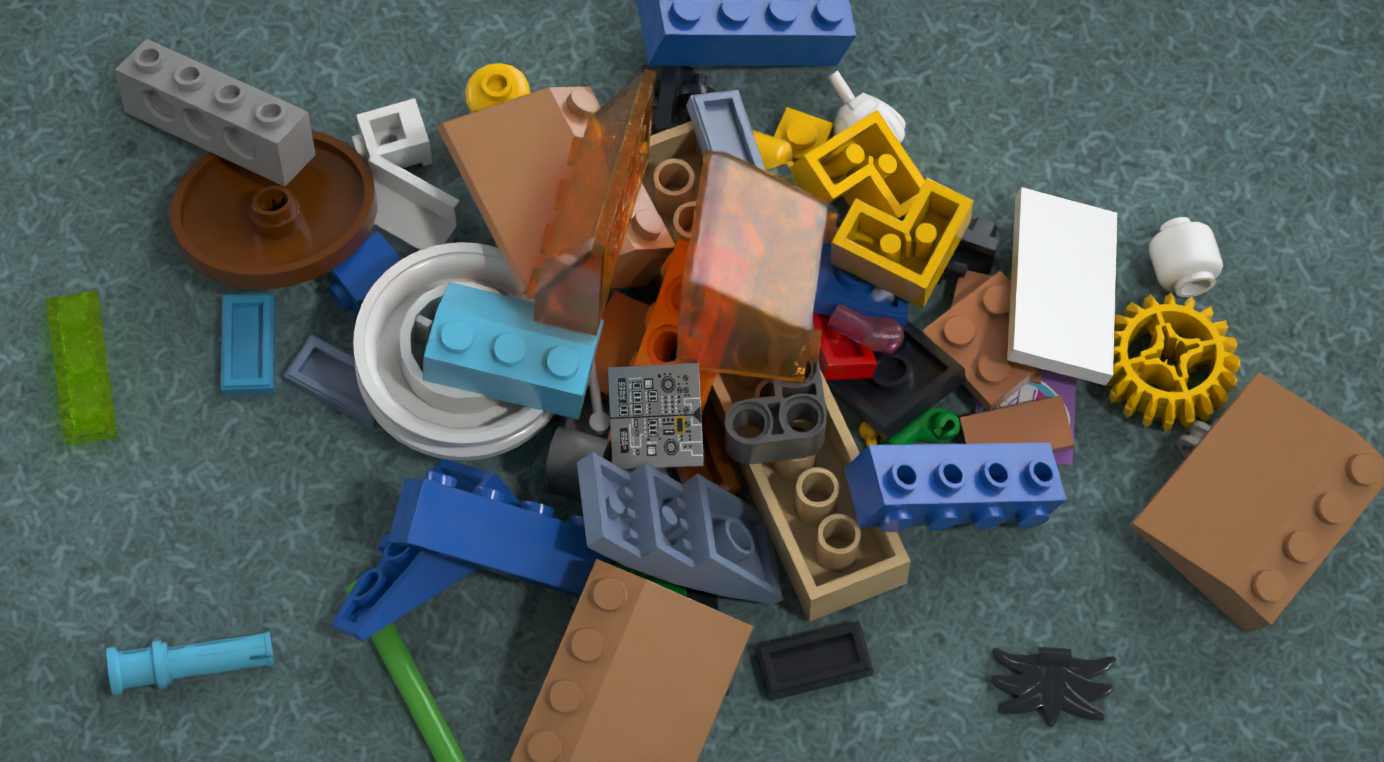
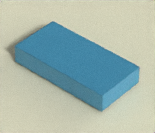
M274 293L222 295L221 392L223 396L275 394L276 300Z

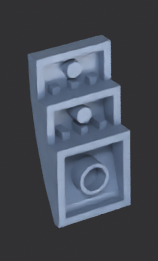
M594 452L589 453L577 462L588 548L629 568L676 585L724 597L777 604L783 600L774 544L758 509L699 474L681 484L647 463L628 473Z

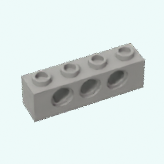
M146 39L115 69L125 113L282 186H286L316 155L308 111L151 40Z

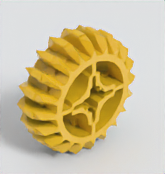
M1171 292L1166 295L1164 304L1159 305L1150 294L1145 298L1143 308L1131 302L1126 306L1125 317L1118 314L1114 317L1113 376L1107 385L1102 386L1113 387L1109 395L1111 404L1127 401L1123 411L1126 418L1134 415L1137 411L1144 413L1142 424L1145 428L1152 424L1154 417L1162 419V426L1165 432L1172 429L1175 418H1178L1186 430L1195 421V416L1207 422L1213 415V407L1221 410L1227 403V393L1234 391L1238 379L1234 373H1237L1239 370L1240 357L1233 355L1237 348L1236 338L1224 337L1228 329L1226 320L1215 323L1211 322L1214 313L1212 306L1203 309L1201 312L1194 310L1195 301L1193 296L1188 298L1184 306L1176 304V299ZM1150 334L1152 339L1149 349L1141 351L1139 357L1129 359L1128 348L1140 337ZM1177 334L1183 335V336L1187 337L1188 339L1182 338V337L1178 336ZM1161 354L1163 358L1171 359L1170 364L1176 361L1178 363L1176 369L1174 365H1167V360L1163 363L1160 360ZM1208 364L1210 376L1199 386L1188 390L1186 385L1189 378L1188 374L1196 372L1198 366ZM1148 384L1157 385V386L1160 387L1162 390H1158V389H1156V388H1153V387H1151V386L1148 385Z

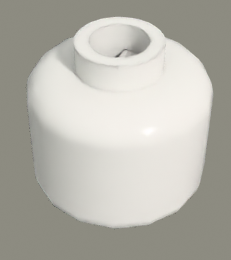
M1187 217L1174 218L1165 222L1160 228L1161 232L1151 240L1149 245V255L1159 284L1163 289L1175 292L1179 297H1192L1207 292L1215 285V279L1221 274L1223 268V261L1214 233L1208 225L1201 222H1191Z

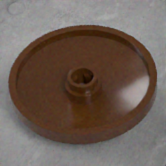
M312 131L316 155L286 186H282L209 152L185 173L174 192L171 201L170 220L177 246L185 260L199 273L214 281L233 287L275 289L315 279L338 267L352 256L371 232L377 215L378 203L373 176L366 161L347 143L325 133Z

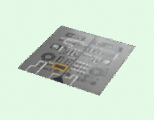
M699 363L608 367L612 463L621 469L638 468L644 463L653 468L704 466Z

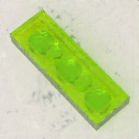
M97 290L47 298L46 307L62 427L67 446L119 437L101 303Z

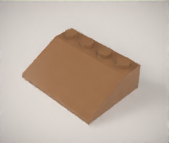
M590 86L548 87L443 122L438 128L522 294L647 286L665 263L667 257L674 251L675 244Z
M1259 372L1253 376L1130 523V526L1239 628L1246 633H1250L1273 624L1383 488L1384 457L1358 433Z
M596 559L510 762H698L754 626Z

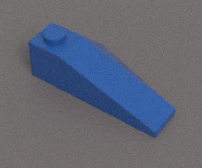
M441 459L432 469V472L458 479L457 489L470 493L474 492L475 486L494 489L507 494L504 503L522 508V503L496 473L446 459ZM385 534L378 546V549L383 553L382 559L376 568L366 571L359 577L331 625L340 633L364 641L478 568L388 542L390 534Z

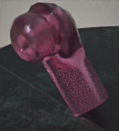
M843 304L837 306L828 323L830 328L866 348L882 354L894 353L904 340V331L901 325L893 318L863 316Z

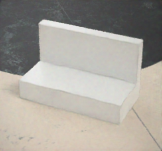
M373 152L368 159V163L375 184L378 206L376 219L371 230L375 232L379 230L385 238L412 253L432 246L452 243L463 228L460 200Z

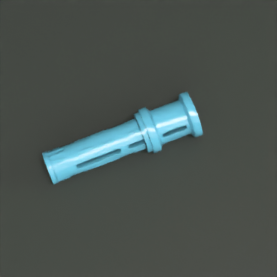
M270 631L262 634L168 647L167 642L162 643L161 640L153 641L151 647L119 652L115 647L106 649L108 675L113 696L122 695L123 689L155 684L159 689H166L168 685H173L172 679L268 665L269 667L274 666Z

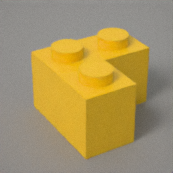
M878 109L810 151L778 175V178L806 219L842 195L850 207L854 200L858 199L900 219L909 211L925 181Z
M926 178L903 221L855 199L831 242V264L923 309L970 224L974 200L929 178Z

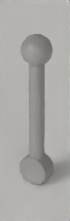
M594 359L588 382L593 414L589 419V425L594 433L602 435L607 433L611 426L609 416L603 411Z

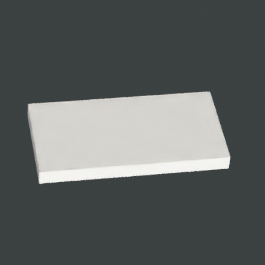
M1021 187L1015 198L1007 360L1107 385L1113 376L1117 243L1116 212Z

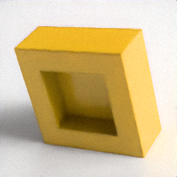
M787 107L774 137L785 140L791 145L793 150L792 162H796L831 138L834 123Z

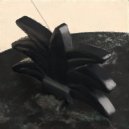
M1040 646L1038 647V654L1031 655L1015 654L1000 648L993 649L992 655L1000 664L1019 674L1013 676L994 675L991 682L997 688L1016 698L998 706L999 713L1022 714L1042 709L1049 727H1054L1061 710L1083 719L1105 720L1106 713L1089 703L1110 695L1114 691L1115 685L1094 682L1088 679L1108 671L1115 665L1116 657L1111 656L1095 660L1080 659L1071 656V649Z

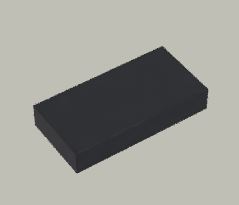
M860 621L758 645L755 648L769 701L873 676L874 673Z

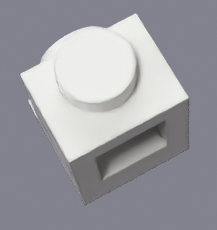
M415 98L356 115L360 134L351 136L354 149L363 157L366 163H368V159L374 152L401 168L422 163L423 166L433 164L429 139Z

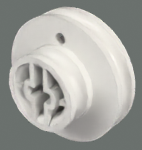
M458 242L419 250L389 268L369 290L360 307L354 329L353 345L356 378L362 398L370 413L386 432L399 442L420 453L441 459L461 461L479 460L506 453L536 435L550 421L554 413L423 381V359L437 308L449 282L497 294L502 293L505 296L566 310L563 301L557 292L522 294L497 247L479 243Z

